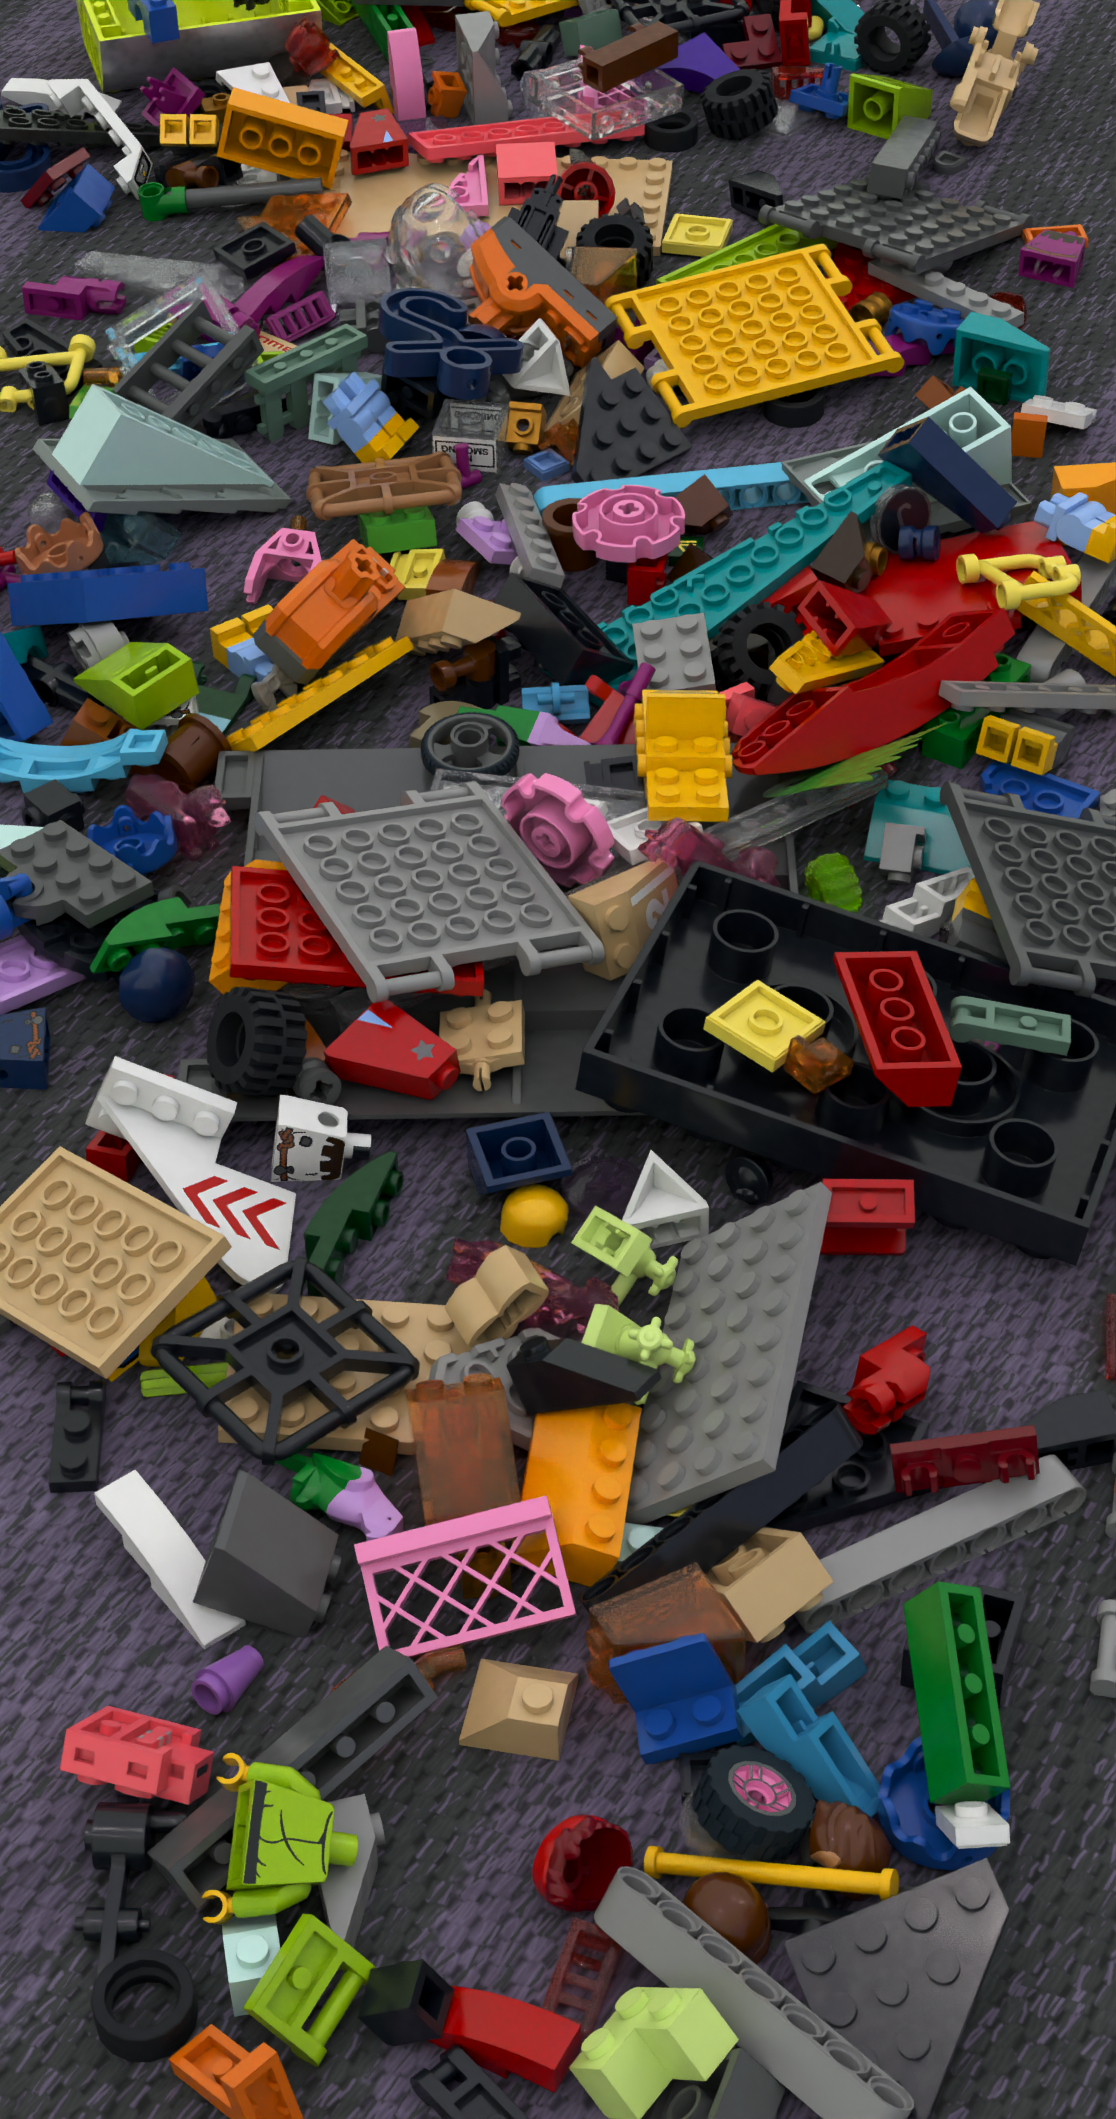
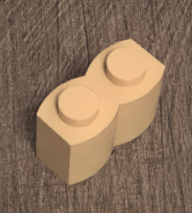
M504 1245L491 1252L485 1258L475 1277L460 1284L446 1303L445 1310L466 1344L473 1348L475 1345L500 1337L503 1340L510 1338L516 1330L518 1323L532 1315L543 1304L549 1294V1290L526 1254Z

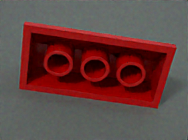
M917 951L835 952L833 961L875 1076L908 1107L951 1106L962 1066Z

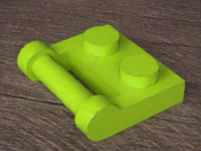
M302 1914L242 2009L287 2044L296 2056L318 2067L327 2053L324 2047L361 1986L367 1985L371 1969L376 1967L314 1915ZM341 1966L344 1974L307 2032L304 2031L301 2027Z

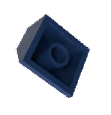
M550 1112L466 1129L468 1168L478 1195L573 1175L572 1166Z

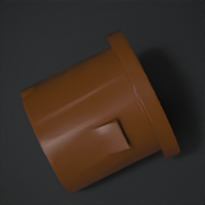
M582 498L557 500L549 504L544 509L542 515V524L548 531L562 569L568 572L587 570L595 566L599 561V558L596 557V551L581 549L573 537L572 514L578 512L577 503Z
M188 713L179 720L178 730L167 738L168 744L159 764H153L151 768L164 786L183 796H187L217 770L219 751H232V748L225 735L209 719L197 713Z

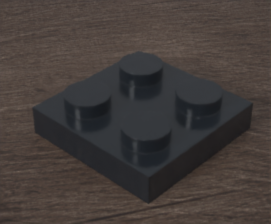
M263 221L213 248L216 260L246 280L258 277L264 270L275 264L285 262L288 257L297 253L294 241Z

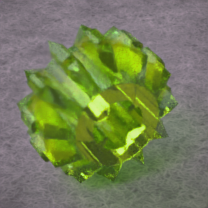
M838 852L830 855L827 853L816 857V860L808 863L804 874L810 898L854 913L858 912V909L862 907V890L859 887V878L856 877L854 866L849 864V860L845 855H841Z

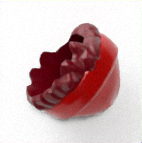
M580 1814L563 1820L546 1834L535 1856L532 1877L538 1893L551 1906L570 1912L595 1911L617 1870L620 1867L633 1866V1849L627 1831L619 1825L593 1815Z

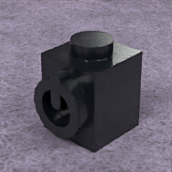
M56 779L23 794L25 808L21 812L25 826L44 827L49 823L62 820L78 832L85 829L82 815L85 813V807L81 798L76 793L72 794Z

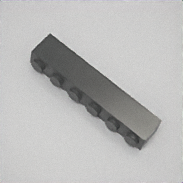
M903 116L872 162L867 193L903 199L908 190L912 191L914 182L918 181L925 165H928L930 157H933L935 149L939 147L941 132L937 131L938 121Z
M385 1646L247 1766H250L253 1762L292 1767L319 1790L321 1800H323L438 1699V1696L411 1658ZM224 1787L219 1789L147 1852L172 1888L196 1909H199L209 1900L202 1898L206 1891L220 1890L227 1884L238 1791L231 1792Z

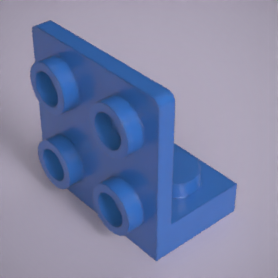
M699 1633L682 1636L668 1643L647 1649L630 1651L626 1655L615 1657L608 1661L610 1673L635 1712L639 1751L645 1764H656L677 1758L679 1753H695L744 1739L741 1716L737 1712L739 1703L736 1686L706 1634Z

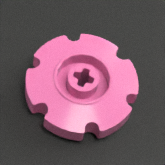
M621 485L619 489L603 488L594 491L577 503L578 512L572 514V532L578 546L583 550L596 551L597 558L613 562L632 563L636 562L639 558L656 559L664 556L680 544V535L685 533V512L680 502L674 497L662 496L659 489L647 486Z
M531 773L526 774L515 782L503 795L501 805L507 812L504 815L505 819L555 883L570 888L576 882L584 888L594 885L612 867L615 860L609 851L615 842L606 819L595 805L592 806L584 800L583 793L577 787L564 779L544 773L539 779Z

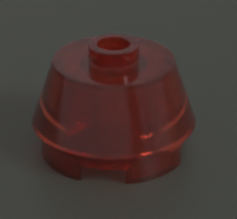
M306 16L299 23H294L284 43L285 48L290 54L288 58L298 70L302 68L311 76L333 67V62L340 56L336 49L331 52L329 48L330 43L328 42L329 38L314 22L310 25L309 19Z

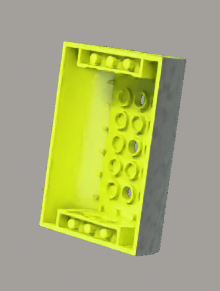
M76 0L84 46L102 93L118 92L126 89L140 88L141 86L148 87L150 86V83L146 80L148 76L164 81L173 67L182 72L189 80L196 81L203 78L216 77V71L269 62L273 69L294 65H308L310 62L307 56L322 48L321 9L316 0H270L267 4L256 5L250 11L246 10V4L240 5L237 8L234 7V0H172L177 9L180 39L154 44L151 43L144 33L143 20L136 21L129 11L128 0Z

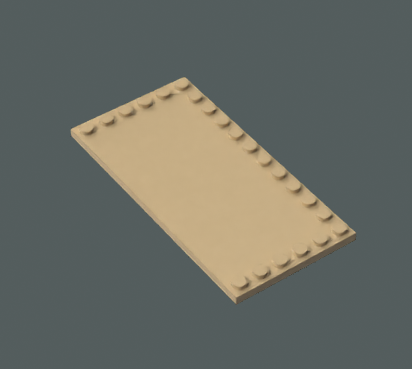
M342 149L332 189L323 187V197L313 198L308 215L312 214L333 234H341L347 238H356L360 232H420L422 240L418 241L417 249L460 250L453 240L464 229L479 219L482 223L485 222L492 227L504 216L508 217L512 207L520 210L523 204L499 205L496 156H484L489 216H481L477 219H469L467 217L431 218V204L440 203L442 200L441 193L450 187V183L460 173L466 174L468 172V164L472 159L459 160L452 157L445 158V161L442 163H430L419 153H408L409 166L352 175L350 152ZM567 155L562 158L556 157L558 176H561L562 172L572 164L580 162H591L604 168L612 178L616 191L614 205L608 216L619 213L616 206L625 197L630 205L633 202L637 203L643 209L644 226L649 227L650 234L653 236V256L661 255L673 161L663 158L636 160L633 157L621 159H607L603 156L578 158L573 155Z

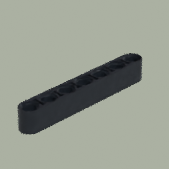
M835 1400L817 1407L783 1434L774 1472L695 1503L588 1588L581 1596L580 1601L594 1622L618 1606L596 1622L597 1627L603 1622L609 1621L612 1617L618 1616L620 1613H625L629 1609L645 1604L646 1601L660 1597L665 1592H670L673 1588L677 1589L681 1584L688 1583L691 1578L694 1579L696 1577V1580H698L862 1447L864 1441L840 1403ZM625 1634V1635H623L621 1638L618 1637V1638H615L613 1641H610V1640H609V1641H607V1642H615V1641H617V1640H620V1639L624 1638L625 1636H627V1635H629V1634Z

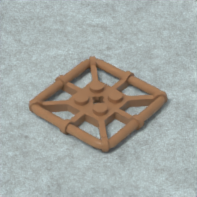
M438 451L425 456L383 460V457L374 458L375 462L333 467L317 466L309 472L308 487L306 489V497L311 503L312 511L317 519L329 521L332 517L384 511L385 515L394 514V510L441 504L455 505L461 500L462 487L460 483L462 476L449 454Z

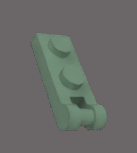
M968 996L956 997L950 1004V1016L952 1019L949 1022V1035L956 1042L965 1043L971 1039L995 1042L1000 1045H1011L1043 1053L1067 1056L1071 1044V1015Z

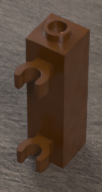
M660 21L647 27L641 23H635L628 27V30L633 32L630 35L597 50L590 46L579 49L578 54L583 56V62L578 64L579 69L583 71V83L604 93L678 58V31Z

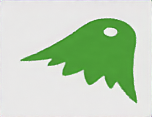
M947 723L855 755L849 759L802 773L771 787L762 796L770 798L828 786L871 781L873 777L866 773L881 770V767L876 766L901 758V756L893 755L917 746L918 744L905 745L922 739V737H918ZM808 778L807 780H805V781H803V782H801V783H798V784L792 785V786H788L789 784H791V783H793V782H795V781Z

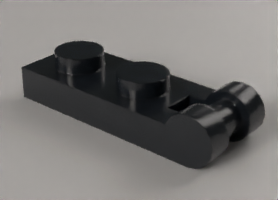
M286 394L281 395L282 412L287 411ZM254 397L212 408L202 417V423L205 427L203 434L214 439H226L257 430V425L262 423L260 406L255 403Z
M90 1381L87 1386H73L72 1382H58L48 1481L50 1493L98 1491L106 1404L105 1381ZM89 1404V1408L73 1410V1405Z
M456 2044L451 2045L440 2054L441 2062L431 2070L423 2068L410 2078V2084L417 2096L427 2106H431L443 2119H529L465 2051ZM453 2080L462 2083L452 2092L446 2088Z

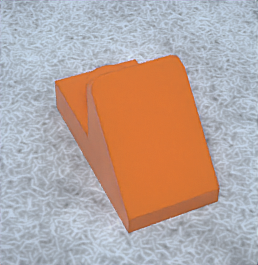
M1014 412L1011 433L1012 456L1042 457L1048 416Z

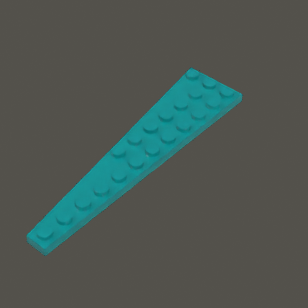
M885 460L848 481L844 486L824 495V502L817 506L808 507L806 505L795 512L796 518L783 525L780 522L768 527L766 535L755 541L750 537L678 578L672 584L652 593L650 596L651 600L641 606L635 607L631 605L621 611L622 617L608 625L604 621L599 623L597 626L635 665L630 672L607 684L618 692L619 685L624 681L633 679L638 670L632 624L679 617L686 614L704 613L708 640L720 633L718 629L730 617L754 603L758 605L807 565L815 561L850 511L857 514L861 524L882 509L896 492L909 488L912 485V475ZM539 667V670L552 677L549 672ZM589 692V701L601 708L604 701Z

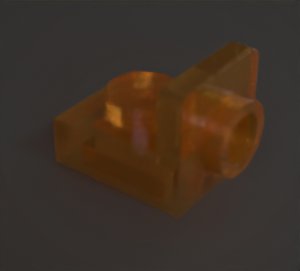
M574 418L564 426L558 421L543 433L547 439L538 447L543 451L552 443H555L560 449L562 456L573 466L578 423Z
M797 1035L790 1040L784 1070L815 1094L850 1075L854 1061L824 1037L810 1044L803 1037Z

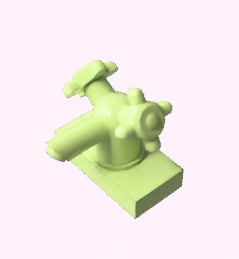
M595 1205L571 1243L620 1273L606 1294L605 1304L617 1310L638 1278L647 1276L653 1280V1284L648 1291L652 1296H657L660 1290H664L674 1284L676 1277L675 1268L678 1265V1259L675 1256H671L666 1264H660L656 1261V1255L650 1248V1243L653 1239Z
M603 1304L594 1305L581 1342L656 1369L664 1363L674 1367L672 1381L675 1383L682 1382L684 1375L691 1371L696 1361L693 1351L694 1341L687 1338L682 1350L673 1347V1342L660 1330L661 1319L659 1317H654L650 1325L640 1327L611 1306ZM649 1391L639 1401L634 1403L636 1405L645 1404Z

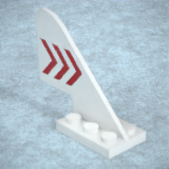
M115 1056L90 1108L85 1125L126 1139L180 1212L226 1237L232 1248L217 1263L236 1282L245 1285L278 1265L288 1262L296 1193L215 1163L221 1139L234 1116L237 1102ZM283 1284L267 1293L275 1294L281 1289Z

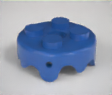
M916 299L914 304L901 303L891 307L885 337L896 334L900 328L905 342H912L917 338L925 339L930 353L939 355L943 352L950 339L953 340V347H955L956 329L965 319L960 317L961 312L951 308H943L941 310L934 308L932 302Z
M120 805L114 810L113 819L109 825L101 827L92 824L88 827L87 831L88 839L143 876L168 863L178 849V841L171 814L163 816L159 811L151 813L149 821H141L137 818L132 808L127 805Z
M921 1736L911 1742L901 1758L893 1763H889L885 1767L878 1797V1817L881 1828L889 1843L902 1856L916 1864L931 1869L957 1870L988 1858L996 1851L998 1847L958 1849L936 1825V1815L929 1809L935 1804L930 1803ZM1010 1789L985 1801L1008 1824L1010 1818Z

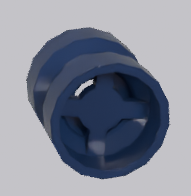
M913 525L901 526L898 539L900 560L913 561L916 557H922L925 561H937L940 553L939 527L937 525H927L923 529H916Z

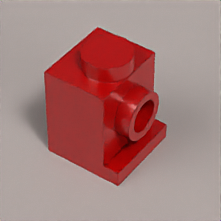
M668 554L656 559L639 558L636 562L629 563L627 568V604L641 606L651 600L650 596L652 593L666 586L667 573L664 570Z

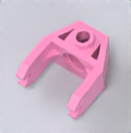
M281 528L255 552L244 584L243 593L247 595V604L255 605L267 578L299 583L322 561L315 532ZM293 561H297V562H299L301 565H300V566H294L292 563H293Z

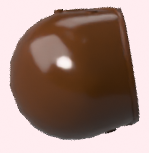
M729 1872L709 1873L691 1885L682 1903L757 1965L768 1952L772 1930L767 1910L769 1907L764 1902L760 1892L746 1879Z

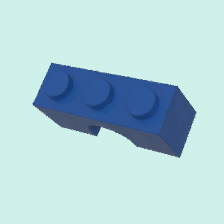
M128 0L129 11L136 21L143 20L144 33L152 44L180 39L177 9L172 0Z

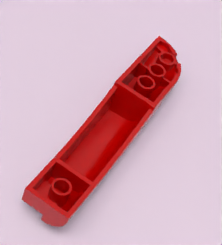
M1005 609L951 613L910 649L885 666L838 687L813 688L807 692L793 693L737 742L731 753L734 758L732 763L735 769L746 775H765L820 767L843 761L886 745L922 726L945 711L952 704L938 695L941 680L982 681L999 666L995 654L1002 651L1004 643L1015 635Z

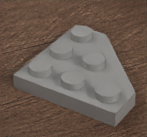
M535 1326L522 1330L518 1336L505 1340L500 1337L475 1345L468 1352L455 1355L453 1352L441 1356L431 1366L423 1402L427 1403L429 1394L433 1392L429 1405L438 1408L440 1403L438 1398L441 1396L440 1389L443 1385L461 1382L466 1386V1391L470 1394V1402L473 1403L472 1411L475 1412L473 1415L474 1420H476L475 1427L529 1451L535 1414L527 1415L506 1365L521 1352L520 1346L530 1339L540 1336L546 1337L547 1340L561 1338ZM486 1381L492 1383L493 1386L498 1390L499 1394ZM474 1386H476V1387L478 1388V1390H479L480 1393L482 1394V1396H483V1398H484V1400H485V1402H486V1404H487V1406H488L489 1413H490V1417H491V1421H490V1419H489V1415H488V1412H487V1410H486V1407H485V1405H484L482 1399L480 1398V1396L478 1395V1393H477L476 1390L474 1389Z

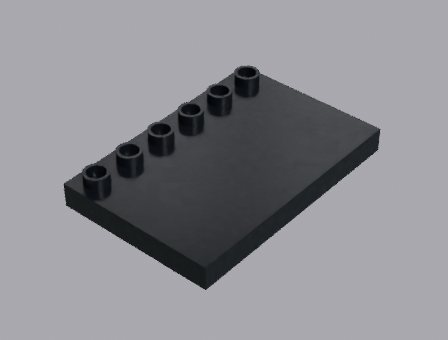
M694 859L585 1045L581 1055L575 1090L603 1099L608 1106L624 1113L640 1112L683 1127L691 1136L699 1140L708 1142L722 1141L765 1156L773 1165L785 1170H805L827 1179L914 1180L915 1210L930 1214L940 1224L953 1229L969 1228L1015 1244L1023 1253L1034 1258H1055L1076 1266L1116 1157V1000L1095 993L1089 998L1075 995L1074 991L1035 984H1028L1026 987L1012 985L1009 979V964ZM917 951L948 1032L949 1022L952 1019L950 1016V1004L954 998L959 996L974 997L1071 1015V1044L1067 1056L1043 1053L1011 1045H1001L995 1052L972 1040L965 1043L952 1040L962 1069L951 1106L908 1107L874 1074L833 961L834 953ZM756 980L761 981L826 1022L822 1035L773 1073L703 1029L707 1016Z

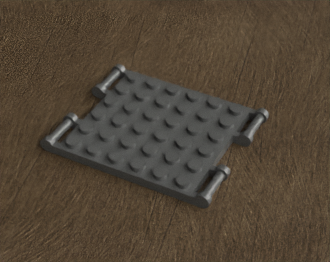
M866 175L864 179L850 180V183L845 185H835L830 190H819L814 195H804L802 199L796 201H786L785 204L777 207L764 205L759 212L760 223L766 225L776 224L801 232L804 237L809 239L825 237L862 249V254L865 257L888 260L906 266L909 271L917 274L1021 236L1023 229L1031 228L1033 223L1031 215L1025 213L1017 215L991 207L988 202L983 200H977L974 206L965 207L959 205V201L956 199L933 197L934 194L930 192V185L924 182L914 183L912 191L908 190L903 199L867 193L870 175Z
M946 781L940 790V803L947 805L1006 955L1010 966V983L1026 987L1028 984L1071 990L1077 996L1089 998L1095 990L1096 979L1116 980V817L1102 815L1099 810L1084 808L1079 819L1028 810L1024 808L1019 795L1005 793L1001 796L961 788L958 783Z

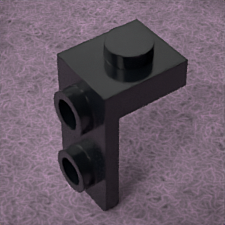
M35 361L28 363L26 368L18 370L20 378L31 391L35 417L39 426L69 419V406L64 381L49 363Z

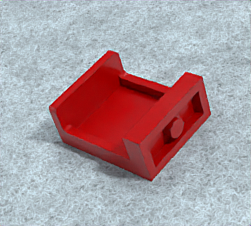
M780 0L779 28L782 66H810L808 28L812 27L811 0Z
M822 1180V1183L832 1192L820 1255L902 1256L905 1254L906 1229H913L915 1225L914 1180Z

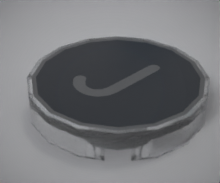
M896 484L889 487L879 496L875 503V506H878L875 515L871 514V537L874 542L879 543L880 547H885L888 553L899 555L898 539L901 526L913 525L916 529H923L925 526L930 525L932 517L931 503L926 493L916 486L907 484Z

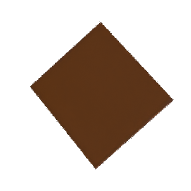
M366 1427L364 1438L369 1439V1441L362 1445L359 1464L392 1476L399 1440Z

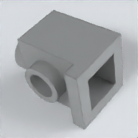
M886 823L879 870L881 875L888 876V882L910 885L914 869L921 870L924 846L917 845L918 842L926 843L927 834L925 827Z

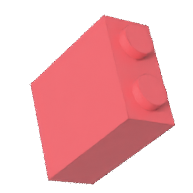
M555 142L496 144L499 205L523 204L526 198L530 199L534 188H546L552 174H556L557 180Z

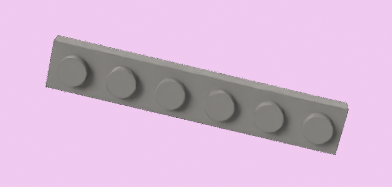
M881 258L868 262L869 275L921 299L932 302L941 308L958 310L961 312L960 317L966 318L970 312L1001 318L1016 328L1024 324V312L1011 307L1008 303H1002L988 297L986 293L977 292L966 287L961 282H955L946 278L939 272L927 270L917 274L909 271L906 266Z
M499 483L495 496L526 577L561 588L565 574L548 532L542 524V517L531 491L526 486L518 483H511L510 486Z
M941 680L938 693L939 696L952 703V708L967 712L973 711L974 707H983L993 712H1004L1006 707H1014L1018 711L1035 713L1037 708H1045L1054 713H1066L1067 709H1075L1086 714H1096L1098 709H1105L1110 713L1116 714V685Z

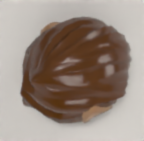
M822 1799L817 1802L816 1814L809 1833L810 1858L823 1865V1868L881 1873L884 1868L889 1867V1843L884 1831L875 1820L857 1806H849L845 1802L835 1801L830 1803ZM836 1891L850 1900L860 1902L873 1896Z

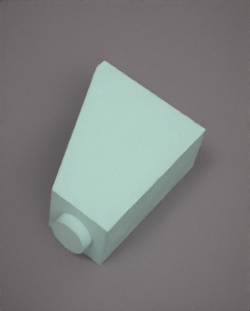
M352 372L314 373L308 439L337 445L343 441L338 434L337 428L332 430L327 424L333 417V414L322 401L337 389L338 385ZM355 372L365 384L375 379L380 385L378 390H381L382 375Z

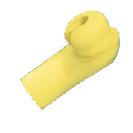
M812 16V27L808 28L809 42L818 40L822 36L824 22L819 16Z

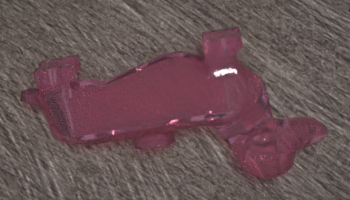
M137 774L131 777L125 791V805L132 808L140 820L141 815L138 811L146 813L149 817L154 811L161 812L163 816L171 814L177 840L181 841L180 853L192 862L202 858V851L199 847L202 842H206V848L211 852L220 847L219 841L213 835L217 833L219 827H223L231 822L224 809L226 801L221 798L219 790L212 784L195 788L187 795L179 789L176 783L166 781L158 774H146L144 776Z
M675 817L664 823L658 830H645L644 836L648 840L637 848L651 862L655 863L659 858L669 867L674 868L677 864L683 876H685L693 860L696 859L780 888L774 873L778 865V859L773 852L763 847L745 848L739 853L736 861L731 862L721 852L725 845L720 839L707 832L702 834L696 827L686 823L680 817Z
M455 1239L452 1250L455 1255L450 1260L452 1265L448 1267L446 1279L458 1286L472 1279L485 1258L491 1252L504 1245L495 1241L467 1242L462 1239ZM529 1259L549 1290V1294L543 1304L532 1315L523 1320V1322L531 1327H538L542 1324V1321L560 1326L572 1319H577L576 1327L578 1332L585 1334L595 1304L609 1305L622 1314L617 1307L618 1297L612 1291V1287L606 1282L600 1281L597 1277H592L587 1280L585 1287H579L563 1276Z

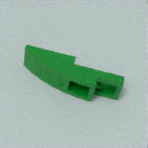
M175 897L148 904L132 912L111 930L93 960L90 970L93 974L123 970L133 957L147 948L166 947L173 950L178 947L197 944L205 945L211 942L216 937L220 915L219 904L187 908L180 897Z

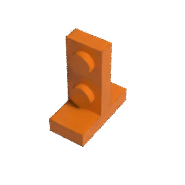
M210 2024L168 2059L177 2077L230 2119H304L278 2053L264 2042L249 2053L214 2025Z

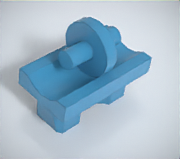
M553 682L550 687L521 688L523 709L550 713L558 719L560 724L590 723L589 695L585 685L559 686V682Z

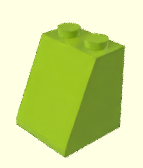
M852 73L849 76L847 128L889 139L904 115L927 119L931 116L933 90L885 76Z

